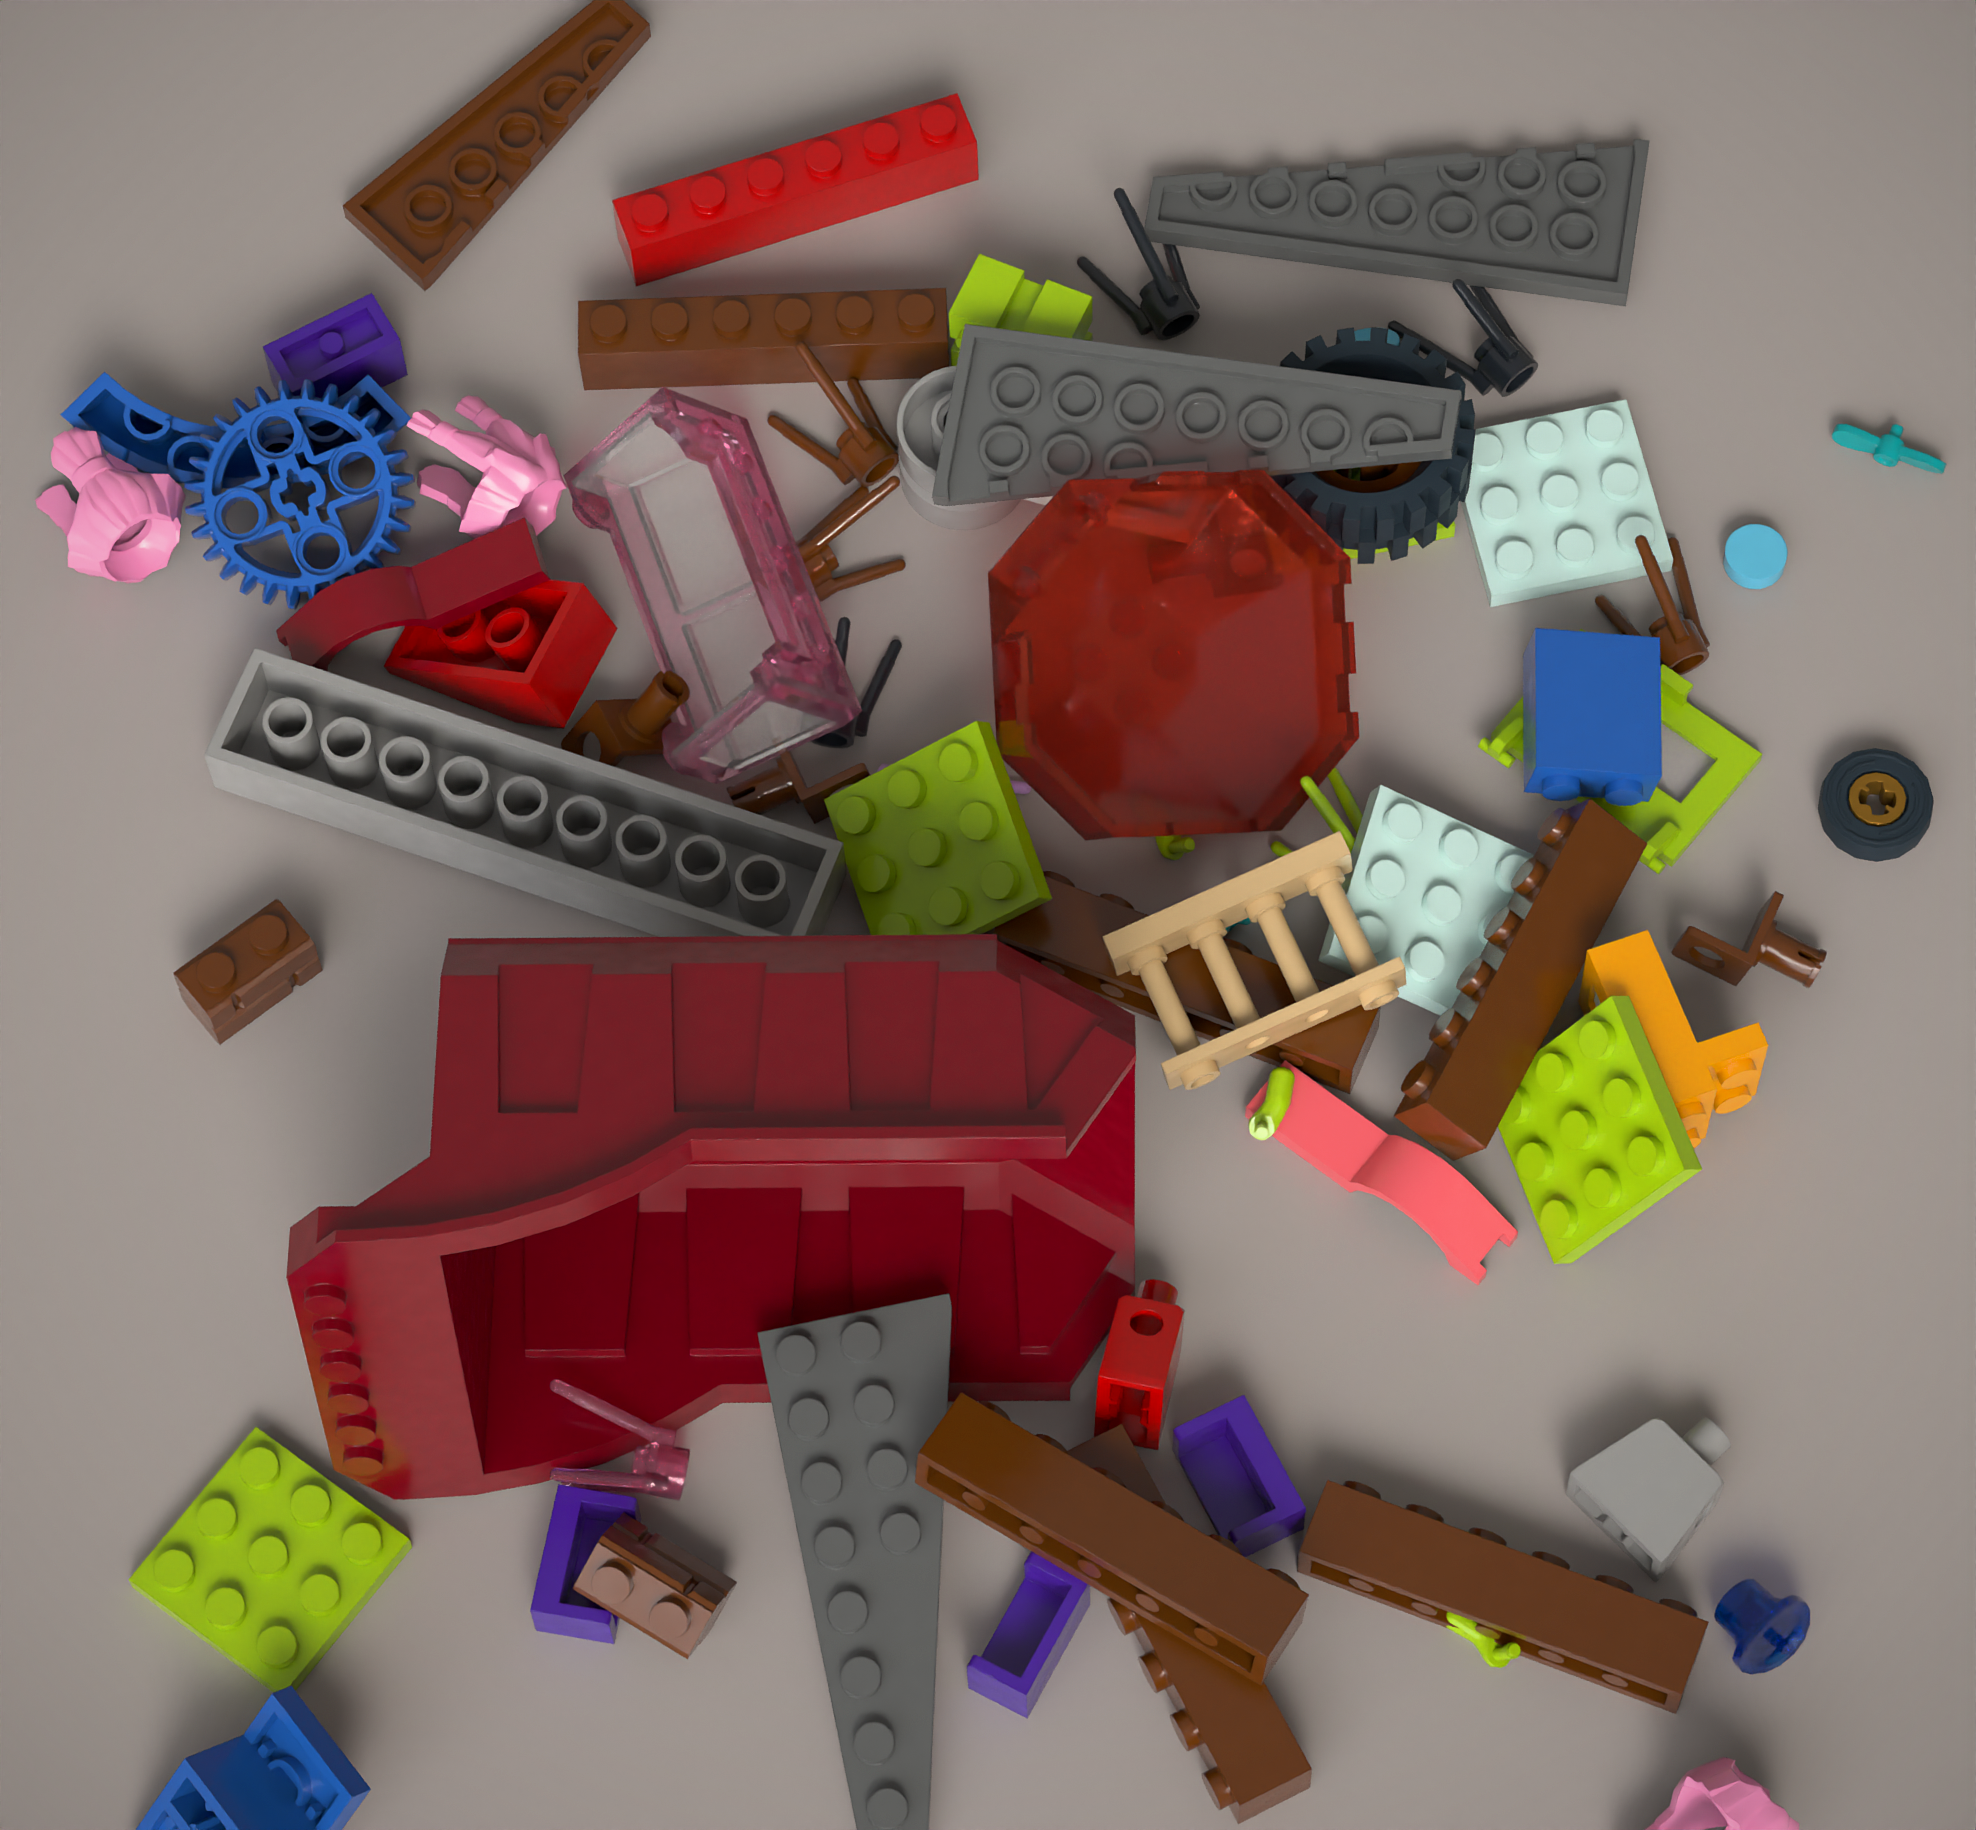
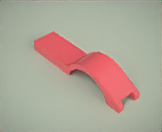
M1285 1060L1280 1067L1289 1068L1294 1073V1088L1291 1104L1272 1136L1351 1193L1358 1190L1370 1193L1398 1208L1431 1236L1444 1252L1450 1266L1479 1285L1487 1273V1270L1480 1264L1482 1259L1498 1240L1510 1247L1517 1239L1518 1231L1462 1174L1441 1157L1416 1142L1398 1135L1387 1134ZM1268 1081L1246 1106V1118L1250 1119L1265 1101Z

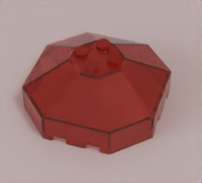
M1238 470L1233 472L1163 471L1139 478L1067 480L988 571L996 742L1002 759L1085 841L1235 835L1282 831L1310 798L1300 784L1301 778L1309 776L1319 787L1360 738L1358 712H1350L1349 675L1356 674L1354 622H1346L1344 585L1352 584L1350 557L1264 470Z

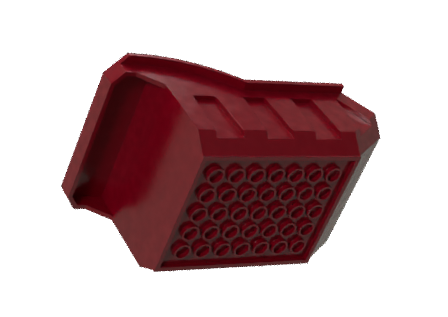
M997 934L448 938L440 977L430 1156L357 1206H319L290 1227L286 1278L333 1469L394 1500L471 1496L543 1483L605 1464L662 1439L722 1403H771L758 1332L944 1294L950 1295L952 1305L948 1402H954L961 1392L975 1401H1070V1388L1110 1332L1119 1297L1124 1295L1135 1296V1015L997 940Z

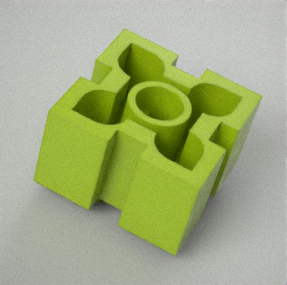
M979 253L949 311L950 338L956 339L951 347V366H957L965 324L1093 341V333L1088 332L1093 321L1092 296L1048 279L1044 285L1025 279L1024 270Z

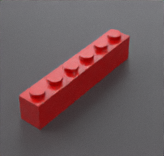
M958 93L614 199L612 204L617 237L637 287L979 180L977 140Z

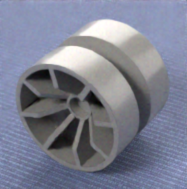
M950 366L933 371L918 380L908 390L900 404L896 424L900 481L909 504L926 520L948 529L975 530L990 526L1005 518L1015 509L1021 499L955 506L934 505L932 492L957 367Z

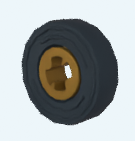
M1872 748L1852 752L1835 763L1822 782L1818 813L1824 832L1837 848L1857 859L1880 862L1899 858L1918 845L1930 826L1934 799L1928 778L1915 762L1895 751ZM1868 795H1879L1880 803L1886 806L1883 815L1872 814L1870 805L1866 804Z

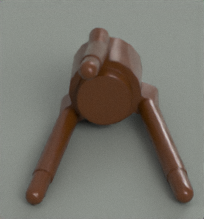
M804 342L797 343V353L849 427L836 442V446L840 450L839 456L836 457L777 415H770L767 419L768 424L785 438L831 469L843 485L849 484L853 479H856L862 487L876 484L885 478L898 464L899 454L896 452L898 446L886 433L859 381L856 378H850L847 385L865 422H861L807 344Z
M890 477L870 493L867 487H859L800 540L774 556L779 572L798 598L801 599L813 591L816 598L822 602L838 591L904 570L906 567L905 561L903 559H896L832 578L831 572L839 567V563L828 545L829 542L900 485L899 477Z
M1638 535L1635 538V544L1664 613V616L1653 622L1648 630L1652 637H1660V666L1664 664L1677 674L1683 675L1699 667L1708 659L1709 651L1707 647L1710 646V643L1701 627L1679 541L1675 537L1668 539L1673 557L1672 571L1683 613L1678 612L1647 538L1643 535ZM1604 595L1596 596V605L1622 635L1642 636Z

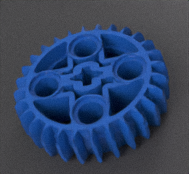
M311 379L304 380L300 396H293L286 380L279 381L278 398L272 400L261 386L255 387L257 405L251 409L239 398L233 399L232 402L239 417L233 422L220 414H216L213 417L223 433L218 439L206 434L199 436L198 439L211 452L208 458L190 457L189 463L203 471L202 480L186 481L184 488L201 494V502L186 506V514L197 517L204 516L206 522L192 531L193 538L201 540L212 537L214 544L203 554L204 559L211 562L224 556L228 561L219 573L223 580L231 579L240 571L244 574V577L241 581L239 592L247 596L260 583L264 585L262 601L267 605H271L277 597L278 591H285L287 606L289 609L294 610L298 606L300 593H308L309 599H312L319 591L342 578L363 572L367 567L371 569L385 567L378 558L382 550L387 553L400 555L402 550L390 539L392 531L410 532L411 526L397 517L398 509L405 510L416 507L414 499L399 495V487H405L415 482L414 475L404 472L396 473L395 469L396 465L408 459V452L404 449L389 452L386 448L397 436L396 430L393 427H389L376 433L373 428L381 417L380 411L373 408L365 413L362 418L356 413L360 407L361 397L355 393L345 401L343 406L337 404L338 387L335 384L328 385L322 398L315 397V388ZM300 417H315L332 422L353 435L357 441L346 443L316 455L308 432ZM282 420L289 422L294 431V438L290 447L279 453L266 451L261 440L265 427L273 421ZM248 438V444L261 477L222 493L223 479L228 463L238 446ZM359 455L369 457L375 465V475L370 484L358 489L345 485L342 478V470L347 460ZM306 457L307 461L318 469L329 465L330 481L343 497L330 502V489L324 478L311 467L303 469L300 459ZM277 468L280 478L274 480L271 471ZM293 474L307 487L316 486V492L308 496L310 505L308 507V515L295 503H285V497L293 493L291 485ZM270 488L271 502L277 512L291 522L297 520L301 531L295 532L294 528L286 521L273 523L271 508L266 500L257 493ZM379 495L378 510L373 526L363 543L353 552L352 544L339 512L370 501ZM246 500L253 502L259 514L255 527L244 534L232 533L226 522L227 511L238 501ZM327 509L330 520L324 521L320 511ZM284 534L294 561L301 572L291 573L268 567L251 557L243 548L257 545ZM330 536L335 538L339 544L340 554L338 560L328 569L320 570L311 567L307 559L308 546L317 537Z

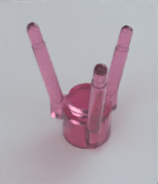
M554 1379L550 1382V1389L553 1392L650 1441L649 1447L636 1445L630 1473L578 1468H553L550 1471L552 1480L561 1481V1485L595 1491L641 1493L680 1501L688 1468L690 1449L674 1446L677 1431L655 1427L561 1380Z

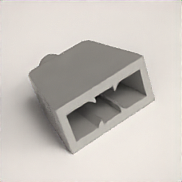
M1703 1417L1683 1437H1680L1662 1419L1653 1418L1576 1467L1570 1473L1566 1495L1656 1583L1665 1574L1719 1501L1724 1481L1711 1465L1731 1447V1443L1722 1429L1706 1417Z

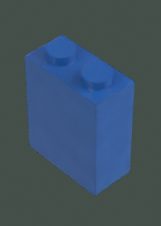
M1535 628L1523 654L1524 792L1540 793L1546 799L1553 801H1569L1577 797L1605 798L1606 802L1617 806L1635 805L1641 801L1648 802L1662 777L1660 637Z

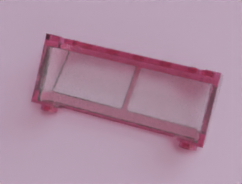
M661 387L563 476L573 500L572 509L576 517L588 528L599 529L610 534L660 670L663 673L669 670L678 674L685 680L690 689V698L676 710L680 723H670L662 731L663 754L673 771L682 775H689L718 784L845 726L862 712V709L747 418Z

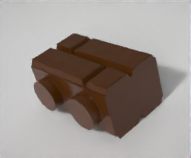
M276 898L173 972V975L179 987L182 1000L214 1040L221 1045L290 995L295 985H304L323 971L318 958L315 943L281 901Z
M623 1512L597 1542L575 1582L573 1590L688 1659L709 1634L733 1592L737 1581L660 1534L654 1533L652 1535L648 1532L647 1526Z

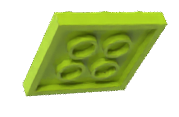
M975 721L824 799L837 839L844 843L845 862L871 935L983 934L1052 899L989 722Z
M1611 995L1536 1053L1498 1125L1554 1264L1573 1263L1702 1170L1629 996Z
M255 1427L128 1580L133 1589L273 1693L292 1686L296 1691L411 1550L412 1544L410 1539L259 1428Z

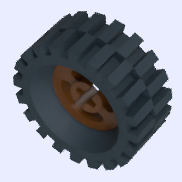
M1354 327L1337 330L1336 345L1327 347L1322 336L1319 335L1306 341L1304 361L1291 351L1280 362L1282 367L1461 391L1462 400L1452 459L1361 467L1360 481L1351 479L1353 468L1258 477V494L1263 506L1272 503V521L1281 531L1294 522V542L1306 550L1310 549L1316 539L1325 542L1324 558L1340 562L1343 548L1358 550L1357 564H1374L1375 549L1387 548L1391 561L1406 557L1408 555L1409 539L1414 537L1421 548H1425L1436 540L1437 523L1439 522L1448 529L1457 517L1459 501L1465 502L1470 484L1476 429H1474L1475 411L1472 399L1464 401L1466 384L1458 371L1445 378L1447 359L1433 349L1423 359L1419 356L1420 340L1405 333L1400 345L1396 346L1387 343L1388 329L1371 327L1370 341H1355Z

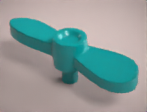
M1837 424L1832 433V439L1840 446L1874 454V460L1884 466L1894 467L1898 461H1902L1929 472L1942 474L1947 465L1933 456L1904 447V442L1900 439L1904 428L1897 424L1892 425L1889 434H1883L1880 438L1848 424Z

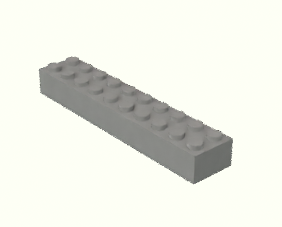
M258 648L253 649L204 754L214 787L659 937L822 935L847 875L843 842Z

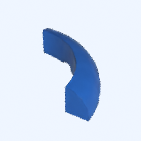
M106 372L102 373L60 414L73 427L86 431H96L101 438L103 449L114 457L151 474H169L176 482L184 484L190 480H202L203 471L189 463L190 457L208 458L211 452L198 439L199 436L206 434L218 439L223 433L218 426L189 422L143 402L123 388ZM369 375L363 378L351 390L340 396L337 404L343 406L345 401L355 393L361 397L360 407L356 413L362 418L365 413L373 408L380 411L381 417L373 428L376 433L389 427H393L398 433L411 419ZM302 416L300 418L308 432L316 455L346 443L357 441L353 435L332 422L315 417ZM289 422L266 426L261 437L264 449L272 453H279L288 449L294 438L293 427ZM248 438L238 446L232 455L225 471L222 489H231L261 477L248 444ZM354 456L347 460L344 466L354 461H357L364 456ZM306 457L300 459L303 469L311 467L321 476L329 473V465L318 469L313 467ZM277 468L272 469L274 480L280 478ZM292 475L293 482L291 484L302 482L297 476Z

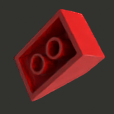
M550 579L437 629L424 626H405L384 667L392 675L515 723L564 729L618 628L584 583Z

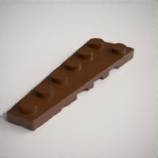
M593 0L343 205L345 218L417 285L426 291L651 37L650 24L624 0Z

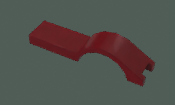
M524 517L414 566L398 565L375 568L342 578L319 591L276 630L279 642L289 647L292 660L328 672V665L339 651L353 641L371 633L398 626H424L437 629L550 580L534 527Z

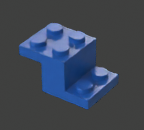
M289 1686L270 1695L243 1735L184 1758L136 1830H342L368 1795L371 1788L294 1688Z

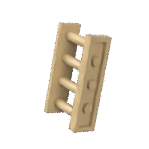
M1340 831L1103 936L1105 949L1116 975L1119 976L1130 970L1132 975H1140L1177 1056L1161 1063L1164 1079L1169 1090L1182 1084L1186 1090L1204 1086L1219 1077L1221 1074L1219 1068L1359 1005H1362L1364 1010H1372L1383 1006L1399 995L1397 988L1407 984L1405 966L1400 956L1384 964H1378L1341 886L1345 881L1344 875L1352 872L1353 868L1351 853ZM1307 891L1310 896H1318L1355 974V977L1321 992L1282 913V910L1286 907L1285 901ZM1246 918H1249L1253 923H1259L1296 1003L1263 1018L1259 1017L1223 940L1227 933L1226 927ZM1190 944L1192 949H1200L1236 1027V1030L1202 1045L1164 967V963L1168 959L1166 954Z

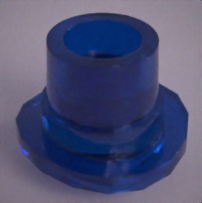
M1745 1579L1733 1586L1722 1597L1716 1607L1714 1618L1734 1640L1736 1648L1732 1660L1735 1666L1741 1672L1753 1675L1765 1673L1781 1666L1796 1653L1805 1640L1810 1626V1609L1800 1596L1790 1595L1783 1599L1775 1598L1755 1579Z

